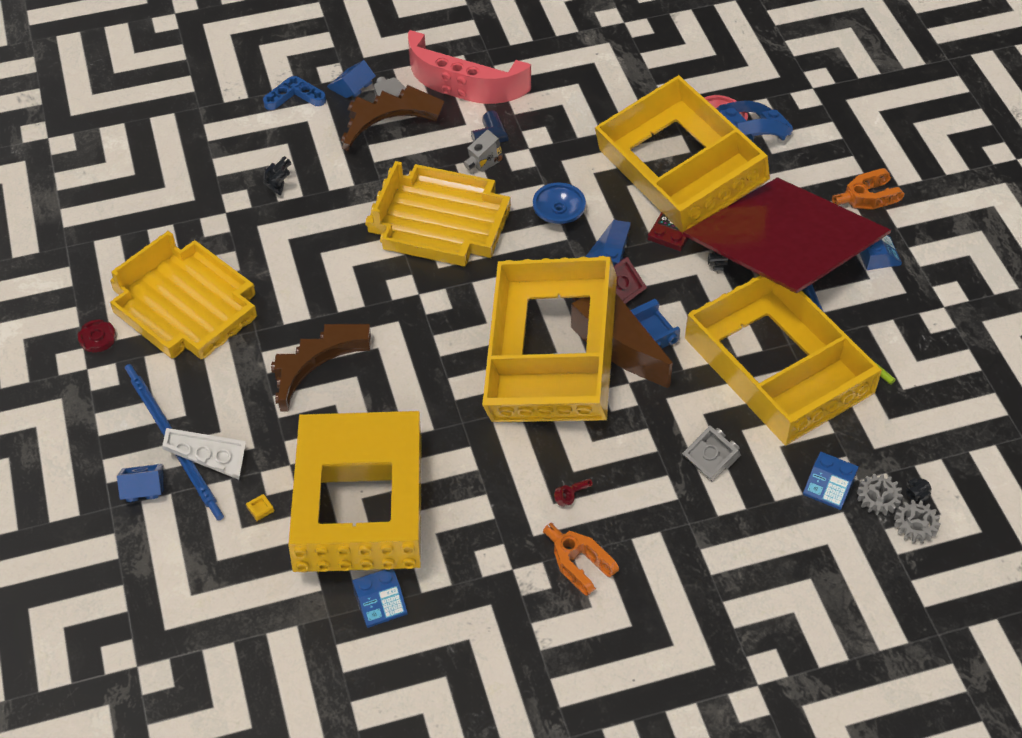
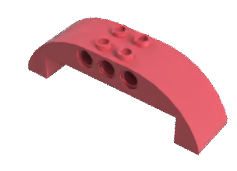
M412 30L408 32L411 70L419 82L434 91L475 103L498 104L518 99L531 90V64L515 60L509 72L501 71L427 50L425 34Z

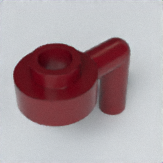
M586 479L574 483L570 487L564 485L556 488L554 492L555 501L561 507L571 505L574 502V493L591 487L593 485L592 480Z

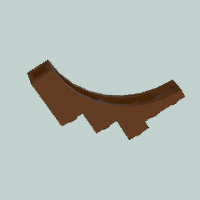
M407 85L405 90H401L399 97L382 90L380 96L376 95L373 103L357 96L355 101H351L348 107L351 119L347 127L350 129L348 133L344 132L342 136V149L349 151L354 140L364 130L387 118L416 116L436 122L444 101L410 85Z
M324 324V332L320 333V339H300V346L296 347V354H276L275 362L271 363V372L275 373L277 387L279 388V392L275 394V402L279 404L280 412H288L290 401L296 388L316 367L340 355L370 351V324Z

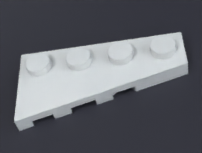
M166 428L162 449L239 480L246 441Z

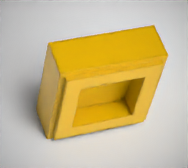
M264 494L246 503L247 509L256 521L274 512L273 506Z

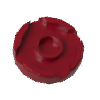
M100 319L92 320L85 323L80 332H78V342L82 349L88 352H102L114 344L116 331L110 322L107 323Z

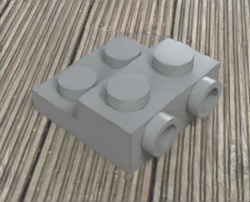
M709 426L682 454L712 481L724 468L728 469L741 454L739 452L740 447L731 440L729 442L724 438L726 435L719 428L714 429L712 426Z

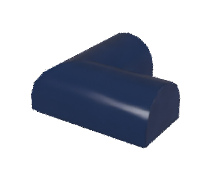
M488 111L483 115L482 122L485 128L471 131L473 142L486 130H489L499 138V142L508 141L507 132L496 111Z

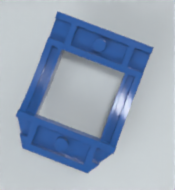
M737 101L723 104L716 108L744 135H750L751 137L757 135H776L783 141L787 135L790 136L793 132L792 125L777 110H773L758 102ZM739 112L756 113L761 119L746 121Z

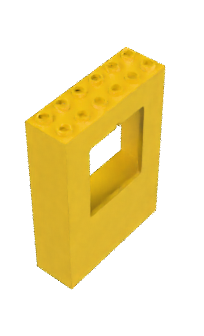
M679 75L595 127L600 151L682 233L731 205L770 179L768 155ZM678 122L705 148L658 177L631 149L652 137V134L655 135L672 123Z
M564 257L560 259L544 258L542 260L524 259L522 261L505 260L498 262L482 403L491 422L607 420L617 275L611 257ZM558 295L561 298L590 297L586 353L523 355L527 308L530 299L558 298Z
M760 275L750 279L749 282L741 286H737L734 290L722 294L712 302H707L699 309L692 310L687 316L685 339L785 446L876 392L882 369L802 291L796 294ZM769 316L808 356L759 383L720 341L741 330L742 326L745 328L757 320Z
M420 411L299 415L288 543L293 572L421 568ZM392 480L391 520L389 522L356 523V526H353V523L319 524L321 483Z

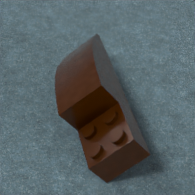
M616 293L611 362L628 372L663 387H670L673 362ZM590 297L572 298L576 301L572 303L571 328L587 343Z

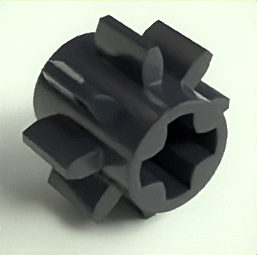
M713 250V253H708L709 267L713 266V270H724L723 266L728 265V258Z
M915 477L908 481L909 485L906 486V495L910 500L925 502L929 499L932 488L927 480Z

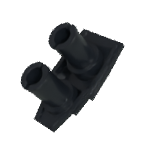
M285 156L276 165L272 162L270 166L268 165L264 169V185L280 196L284 187L283 180L290 175L287 168L291 165V161L289 159L285 161L287 158Z

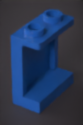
M653 299L630 311L662 349L668 345L675 344L679 340L680 328L678 326L673 328L658 311V301Z

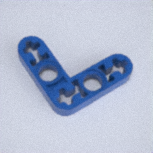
M297 76L287 78L263 98L264 107L267 110L277 109L293 95H297L314 106H322L326 103L325 93Z

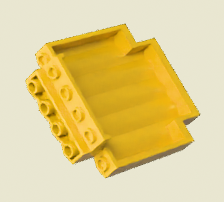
M395 161L393 167H390L387 179L383 181L382 190L377 194V201L373 203L371 214L367 216L365 225L368 227V232L381 235L380 243H382L384 250L465 267L470 254L489 258L493 256L496 244L499 241L500 234L510 212L511 197L495 194V180L417 164L414 165L413 170H410L408 176L403 175L402 162Z
M170 231L159 236L111 271L113 278L110 282L113 291L119 294L110 302L113 313L171 359L180 355L185 348L199 359H204L215 348L223 345L229 337L236 335L244 326L250 324L257 317L255 305L249 302L256 294L252 282L196 240L180 250L176 247L174 236Z

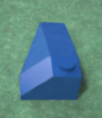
M613 220L586 257H611L613 266L621 261L631 222Z

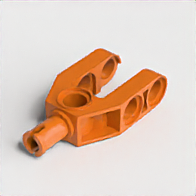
M882 168L858 175L847 185L845 193L832 196V203H836V205L849 203L853 208L873 210L901 201L904 197V192L900 187L886 188L884 191L877 193L868 191V189L883 186L890 181L889 172Z
M549 523L550 527L546 525L543 529V533L554 542V554L560 572L584 595L588 596L596 588L584 574V571L571 562L580 553H583L608 577H612L619 571L616 561L592 538L573 531L563 534L553 523Z

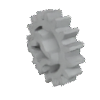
M873 474L872 478L866 476L864 481L861 480L857 490L859 495L857 500L863 501L861 507L867 506L869 513L874 510L876 515L882 512L885 516L888 510L894 513L895 508L900 506L903 497L901 494L902 488H897V481L891 482L892 477L885 479L884 474H881L880 477Z
M911 500L910 505L904 502L902 507H898L894 520H896L894 526L899 527V534H905L904 539L911 537L912 542L919 539L920 543H923L925 538L930 541L932 536L935 537L941 525L939 523L940 516L935 515L936 509H929L930 504L924 506L921 500L919 504Z

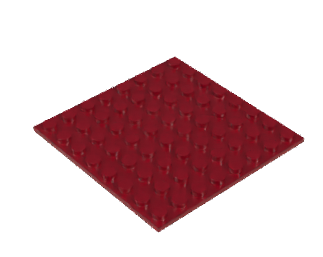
M777 177L685 230L683 235L797 294L890 234L891 230Z

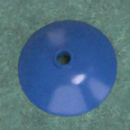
M567 183L547 184L541 187L533 197L535 213L541 219L555 224L569 223L578 219L586 207V199L581 190Z

